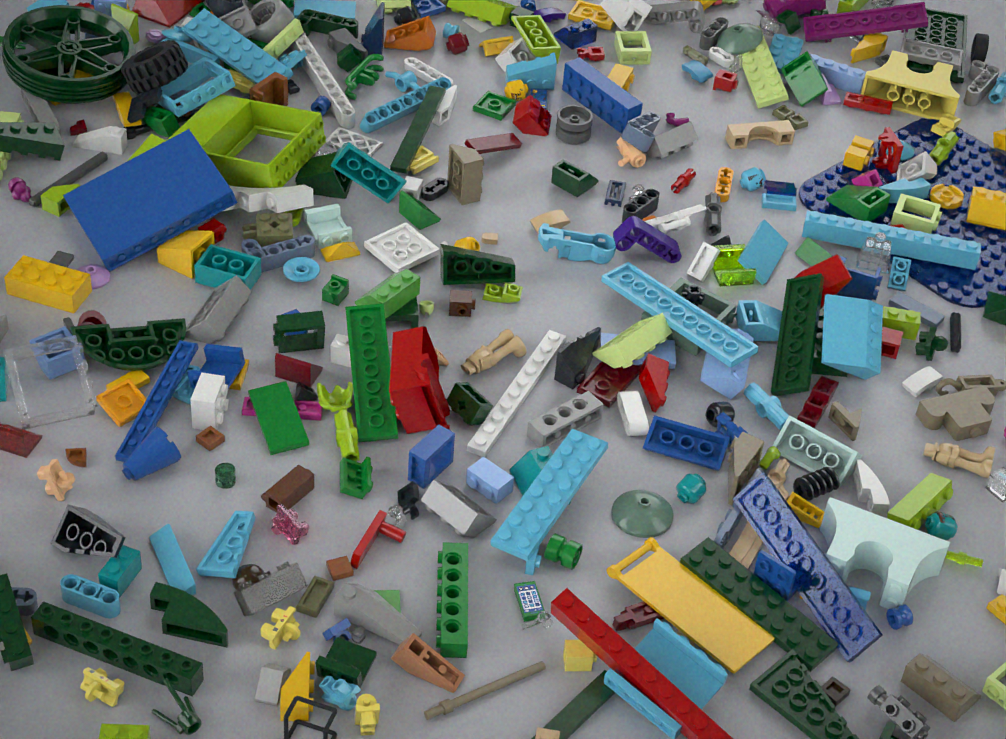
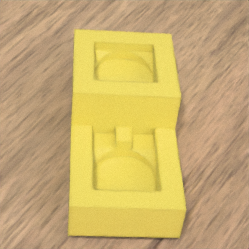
M946 113L941 116L938 123L932 125L931 131L943 137L946 133L953 131L962 119Z

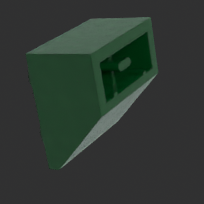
M564 159L552 168L551 183L576 197H579L598 183V179L590 173Z

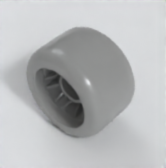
M262 0L250 9L258 32L250 35V37L254 40L270 43L295 17L281 0Z

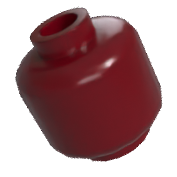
M458 32L448 36V42H446L448 51H452L455 55L467 51L470 45L466 34L463 35L462 32Z

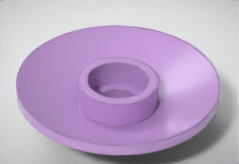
M89 264L77 269L78 271L90 274L92 289L101 288L110 280V272L104 266Z

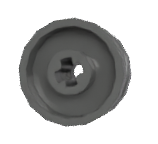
M571 104L561 107L557 112L556 136L558 139L569 144H581L588 141L591 137L592 112L580 105Z

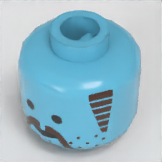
M753 167L742 172L740 184L743 189L746 188L752 192L764 186L766 177L762 169Z

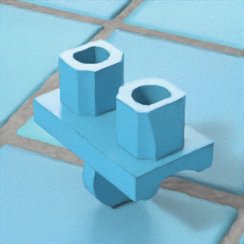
M326 676L319 684V687L325 692L321 698L325 702L338 705L340 709L346 711L354 708L357 701L355 694L361 691L358 685L347 683L344 679L334 680L332 676Z

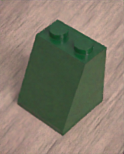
M337 152L311 157L299 169L295 178L296 185H306L313 188V195L339 199L347 198L353 180L331 166Z

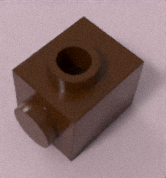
M450 290L449 316L471 317V309L475 310L476 299L472 298V291Z

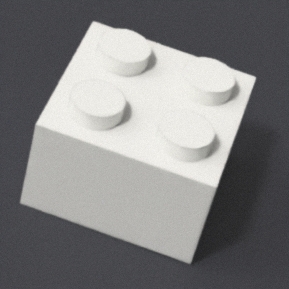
M201 372L190 399L192 428L205 430L212 426L217 430L218 425L222 424L223 412L227 411L229 400L226 399L228 385L225 384V376Z

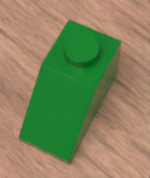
M151 105L146 109L145 117L142 119L158 135L168 138L180 128L173 112Z

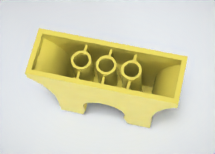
M892 50L888 61L882 67L867 71L865 74L861 95L893 101L891 108L893 110L940 121L941 116L946 113L955 115L960 95L953 89L950 83L953 65L937 62L932 72L925 74L916 73L907 67L908 54Z

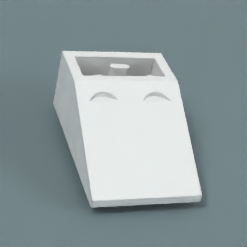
M603 0L600 4L622 31H637L652 9L650 5L642 0Z

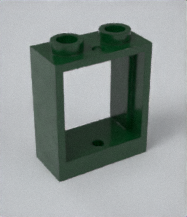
M322 311L276 315V323H273V344L277 346L279 354L324 349L325 321ZM314 330L313 333L284 336V333Z

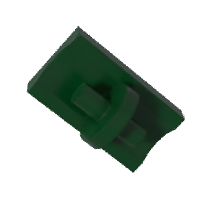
M931 326L929 332L920 331L919 342L915 346L916 355H926V361H932L935 350L944 351L948 346L946 338L935 335L936 326Z

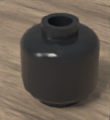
M409 6L397 9L395 11L396 16L393 17L396 25H403L417 19L414 8Z
M726 401L711 403L705 413L707 421L713 427H717L718 421L716 417L724 412L733 422L735 417L733 406Z

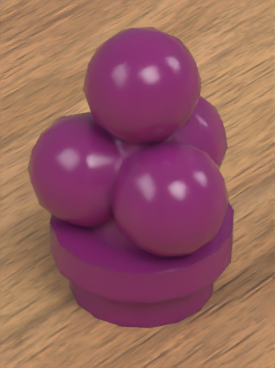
M18 177L11 179L8 186L13 199L29 202V198L32 197L31 189L26 186L25 181Z

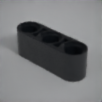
M647 189L625 204L623 207L622 223L631 216L643 219L656 211L659 202V191Z

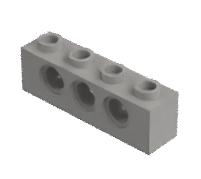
M587 391L529 421L527 437L539 448L550 446L565 438L571 429L580 430L601 419L604 404Z

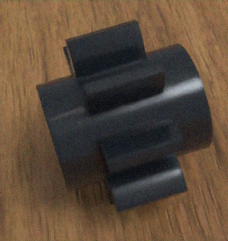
M691 285L684 289L682 297L698 307L702 305L705 293H701L699 286Z

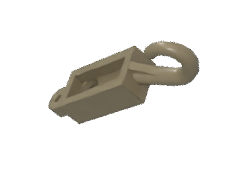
M993 375L958 376L956 381L951 378L943 379L936 386V392L941 396L949 394L947 390L942 391V388L946 385H952L958 392L986 386L993 396H996L998 391L1006 390V381L994 379Z

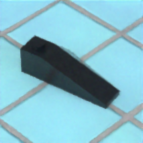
M600 327L587 332L585 337L578 336L576 341H568L557 351L554 380L572 390L585 380L587 370L593 359L592 352L597 349L600 342Z
M68 504L51 544L66 553L117 558L126 537L91 511Z

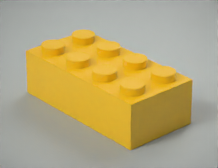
M25 255L20 258L4 277L8 295L70 313H75L92 292L90 274Z

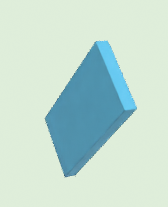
M295 0L293 15L296 19L303 10L311 9L355 20L356 2Z
M764 219L758 225L740 255L738 262L763 285L769 279L788 242Z

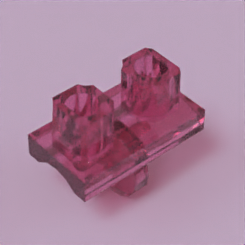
M281 504L277 506V514L272 519L271 530L276 535L283 533L292 545L298 544L300 537L307 535L309 525L305 521L299 522L297 520L298 514L294 509H287Z

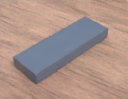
M899 291L888 303V305L898 309L921 312L920 322L930 327H938L945 318V315Z

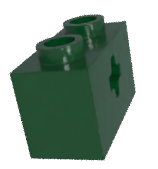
M468 382L455 383L446 399L451 410L458 413L463 418V421L471 426L483 424L493 407Z

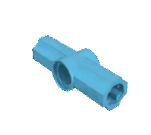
M1003 72L997 78L996 84L989 94L988 98L993 104L1002 102L1003 98L1006 97V72Z
M755 382L749 384L744 390V395L755 405L757 414L761 418L767 417L781 430L789 414L781 408V402L778 397L774 395L769 396Z

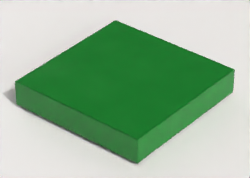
M487 91L473 106V111L502 121L516 106V100Z

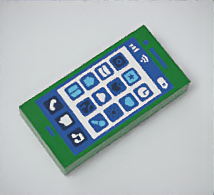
M535 581L515 583L514 592L524 622L545 619L546 613Z

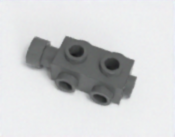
M880 685L870 691L867 698L874 705H878L912 739L927 738L928 731L930 730V727L925 723L927 718L919 711L914 713L909 708L911 704L901 695L896 697L892 694L887 696V692Z

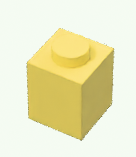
M565 640L563 650L565 671H592V664L597 661V655L580 640Z

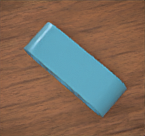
M74 574L61 578L60 586L64 602L109 619L115 618L120 614L119 593L116 590Z

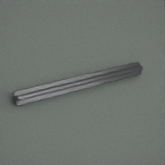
M103 151L29 198V204L37 207L41 204V195L53 186L72 184L107 161L108 155Z

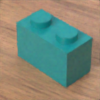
M122 545L117 558L111 557L98 573L99 584L116 590L120 598L142 569L140 551Z

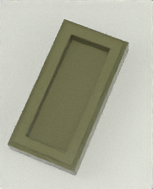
M314 576L297 604L296 611L317 618L334 589V582Z

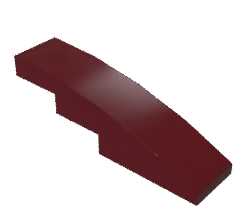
M821 376L812 388L810 396L805 401L797 420L815 429L826 411L839 382Z

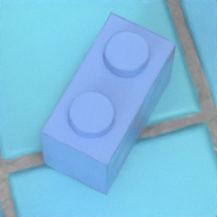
M482 457L467 469L466 483L496 504L513 491L514 477L485 457Z

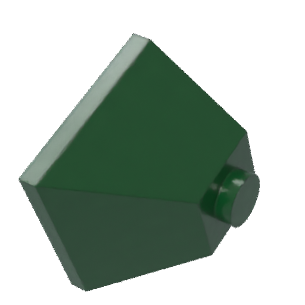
M989 291L983 317L1006 325V296Z

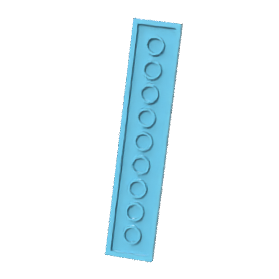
M629 262L601 276V282L652 316L663 313L670 328L730 368L758 353L759 346Z

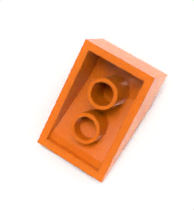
M429 16L388 29L384 47L413 51L428 50L434 46L436 29Z

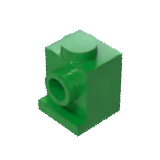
M332 274L331 279L322 289V301L339 306L349 294V280Z

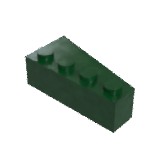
M0 122L1 152L12 153V151H17L21 155L28 156V153L37 154L39 158L50 156L54 157V160H61L65 145L55 122Z

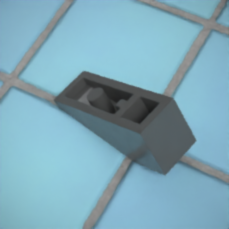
M346 28L329 32L327 43L329 48L336 54L351 43L361 52L362 61L368 56V51Z

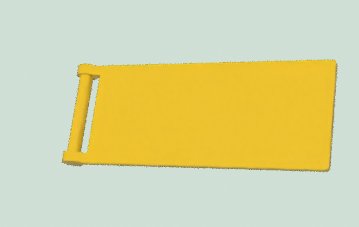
M653 537L645 540L641 547L616 565L612 564L607 568L609 577L620 581L733 674L768 647L775 639L760 625L661 548ZM648 551L655 552L623 575L621 573L623 569Z

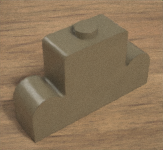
M986 386L921 400L915 415L930 430H938L943 425L955 441L985 435L989 431L992 422L990 415L995 403V397Z

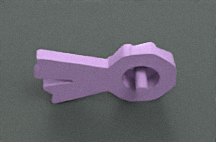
M149 29L145 36L152 43H159L166 38L161 33L162 31L158 29Z

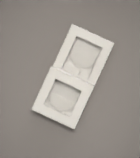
M928 366L904 380L902 387L917 397L927 388L931 390L944 377L931 366Z

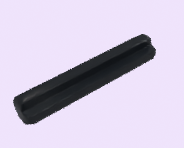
M953 312L950 317V350L959 353L961 349V315Z

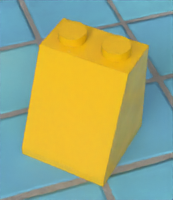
M186 230L157 248L158 263L191 279L195 278L194 265L210 244L215 245L214 232Z

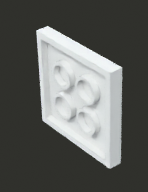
M407 222L364 242V247L395 273L404 269L409 270L440 254V249Z

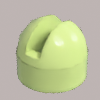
M428 300L420 301V312L425 315V312H428V315H430L434 310V302Z

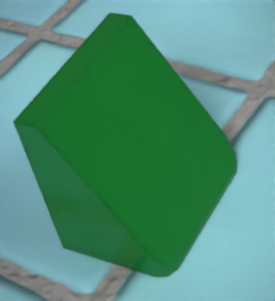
M201 2L192 9L189 15L195 17L204 8L209 12L211 10Z

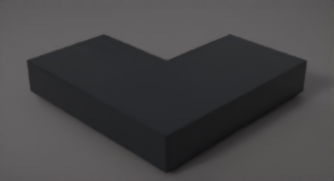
M158 86L132 98L127 120L130 123H134L143 119L146 107L161 100L162 89Z

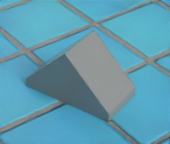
M270 663L262 666L255 702L277 706L281 697V688L287 681L291 668Z

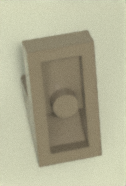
M838 401L832 403L828 418L852 441L856 440L862 409L850 413Z

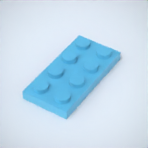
M774 34L769 50L779 74H783L782 67L800 56L804 40L797 37H788L783 34Z

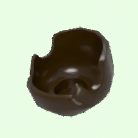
M255 564L239 567L236 578H232L234 588L242 595L252 593L254 596H257L268 585L264 570Z

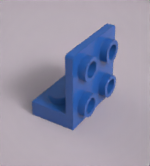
M763 550L758 552L753 574L788 601L801 588L803 582L795 578V570Z

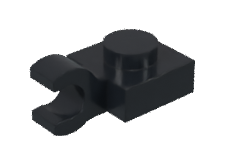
M412 481L397 491L398 506L402 508L404 515L410 513L411 520L419 516V510L415 505L419 501L418 484Z

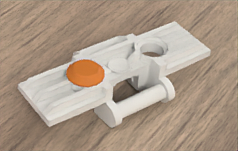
M699 204L661 217L652 215L642 220L665 234L672 230L678 231L690 226L689 216L705 210L706 206L704 207Z

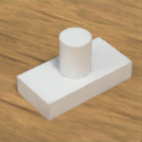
M703 242L687 274L704 282L709 271L713 268L720 250Z

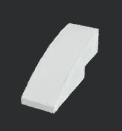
M857 459L853 476L858 501L866 502L869 512L886 518L890 506L887 493L874 472L861 459Z

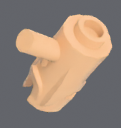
M620 137L616 142L619 146H616V148L624 158L618 161V165L622 167L629 162L635 168L643 166L646 161L645 154Z

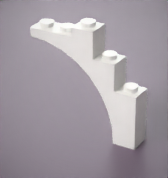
M306 185L280 188L230 186L238 203L224 211L242 208L248 212L270 209L280 213L314 206L313 188Z

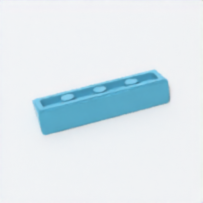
M167 524L149 537L168 585L183 590L190 595H195V581L170 524Z

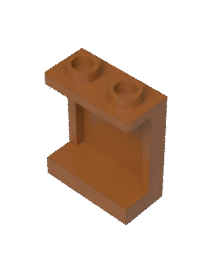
M277 72L272 73L250 88V100L287 106L288 77Z

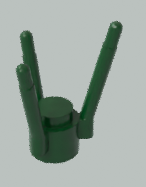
M165 678L163 680L182 710L177 717L178 724L156 709H153L152 713L175 728L179 734L185 732L187 735H191L200 728L201 720L197 716L187 696L184 697L185 706L173 686Z

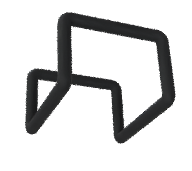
M300 696L294 697L284 715V739L291 738L298 724L323 732V739H328V734L332 735L331 739H336L337 733L329 728L337 714V709ZM297 701L331 711L332 714L325 727L297 719L289 730L288 718Z

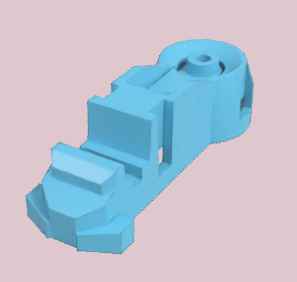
M543 223L538 231V240L544 251L548 252L549 248L553 249V246H556L558 258L565 257L572 261L592 260L599 264H605L614 257L616 251L614 238L605 233H581L549 227V224ZM565 236H570V240L564 239ZM599 238L605 239V242H603V241H598V239H599Z

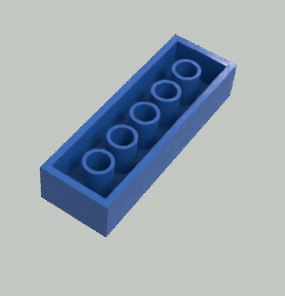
M578 57L565 63L562 90L622 134L628 121L641 115L643 106L641 101L586 61Z

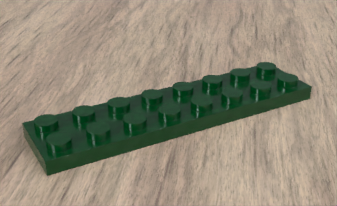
M822 273L787 279L771 393L774 396L810 391L824 283Z
M709 537L681 558V564L775 638L773 642L787 653L793 649L797 654L796 657L801 664L804 663L808 671L814 670L838 648L839 643Z

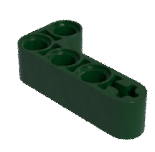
M311 9L303 10L296 18L300 20L307 37L312 31L329 35L331 31L346 28L356 39L358 38L359 23L354 19Z

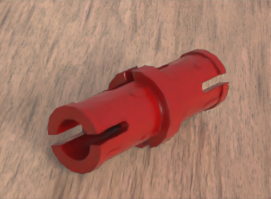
M688 168L684 174L678 176L677 181L671 185V190L676 187L673 191L674 193H680L684 187L690 184V181L696 176L695 171L691 174L694 169Z

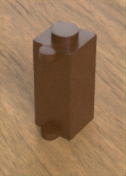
M298 464L261 495L262 500L266 502V507L280 516L284 515L314 489V473Z

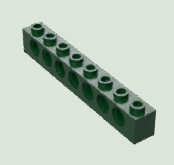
M43 601L31 616L34 635L164 686L166 685L163 680L167 678L175 690L193 697L204 681L202 662Z

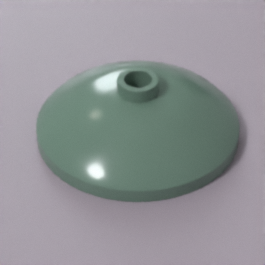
M740 23L725 29L718 37L717 45L731 55L744 54L755 49L761 43L763 34L761 29L753 24Z
M632 490L621 494L614 501L612 518L615 524L625 533L635 537L650 538L662 535L671 527L673 509L665 498L655 492Z

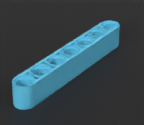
M441 77L367 112L360 123V129L365 133H371L417 111L430 85L446 88L447 90L451 87L450 80L446 77Z

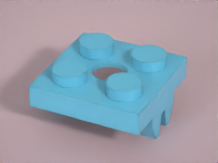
M294 50L288 55L283 54L278 60L289 69L292 67L297 69L304 65L303 58L307 54L305 50Z

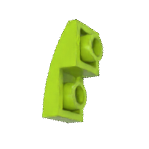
M505 282L504 287L486 283L482 300L500 303L520 301L523 287Z

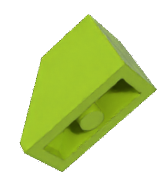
M71 184L51 187L41 195L42 210L60 217L70 209L63 195L80 187V185Z

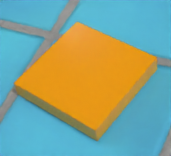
M130 379L96 396L98 404L118 427L134 420L147 399Z

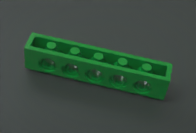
M443 542L442 551H438V564H442V567H438L437 580H441V584L437 583V597H441V600H437V613L441 614V617H437L436 631H440V635H436V648H440V655L443 658H467L468 543Z

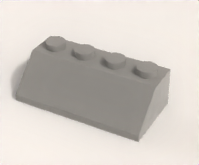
M237 275L214 288L186 327L185 337L207 344L215 340L220 341L225 336V330L233 324V318L240 314V308L248 302V296L252 291Z

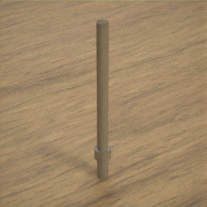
M540 661L452 700H443L439 702L438 706L424 711L425 718L429 720L440 714L446 715L451 713L456 707L545 670L546 666L543 661Z

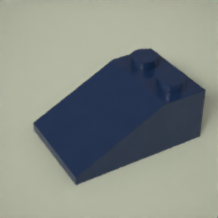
M381 2L366 26L365 34L361 36L360 44L368 51V55H382L385 2Z

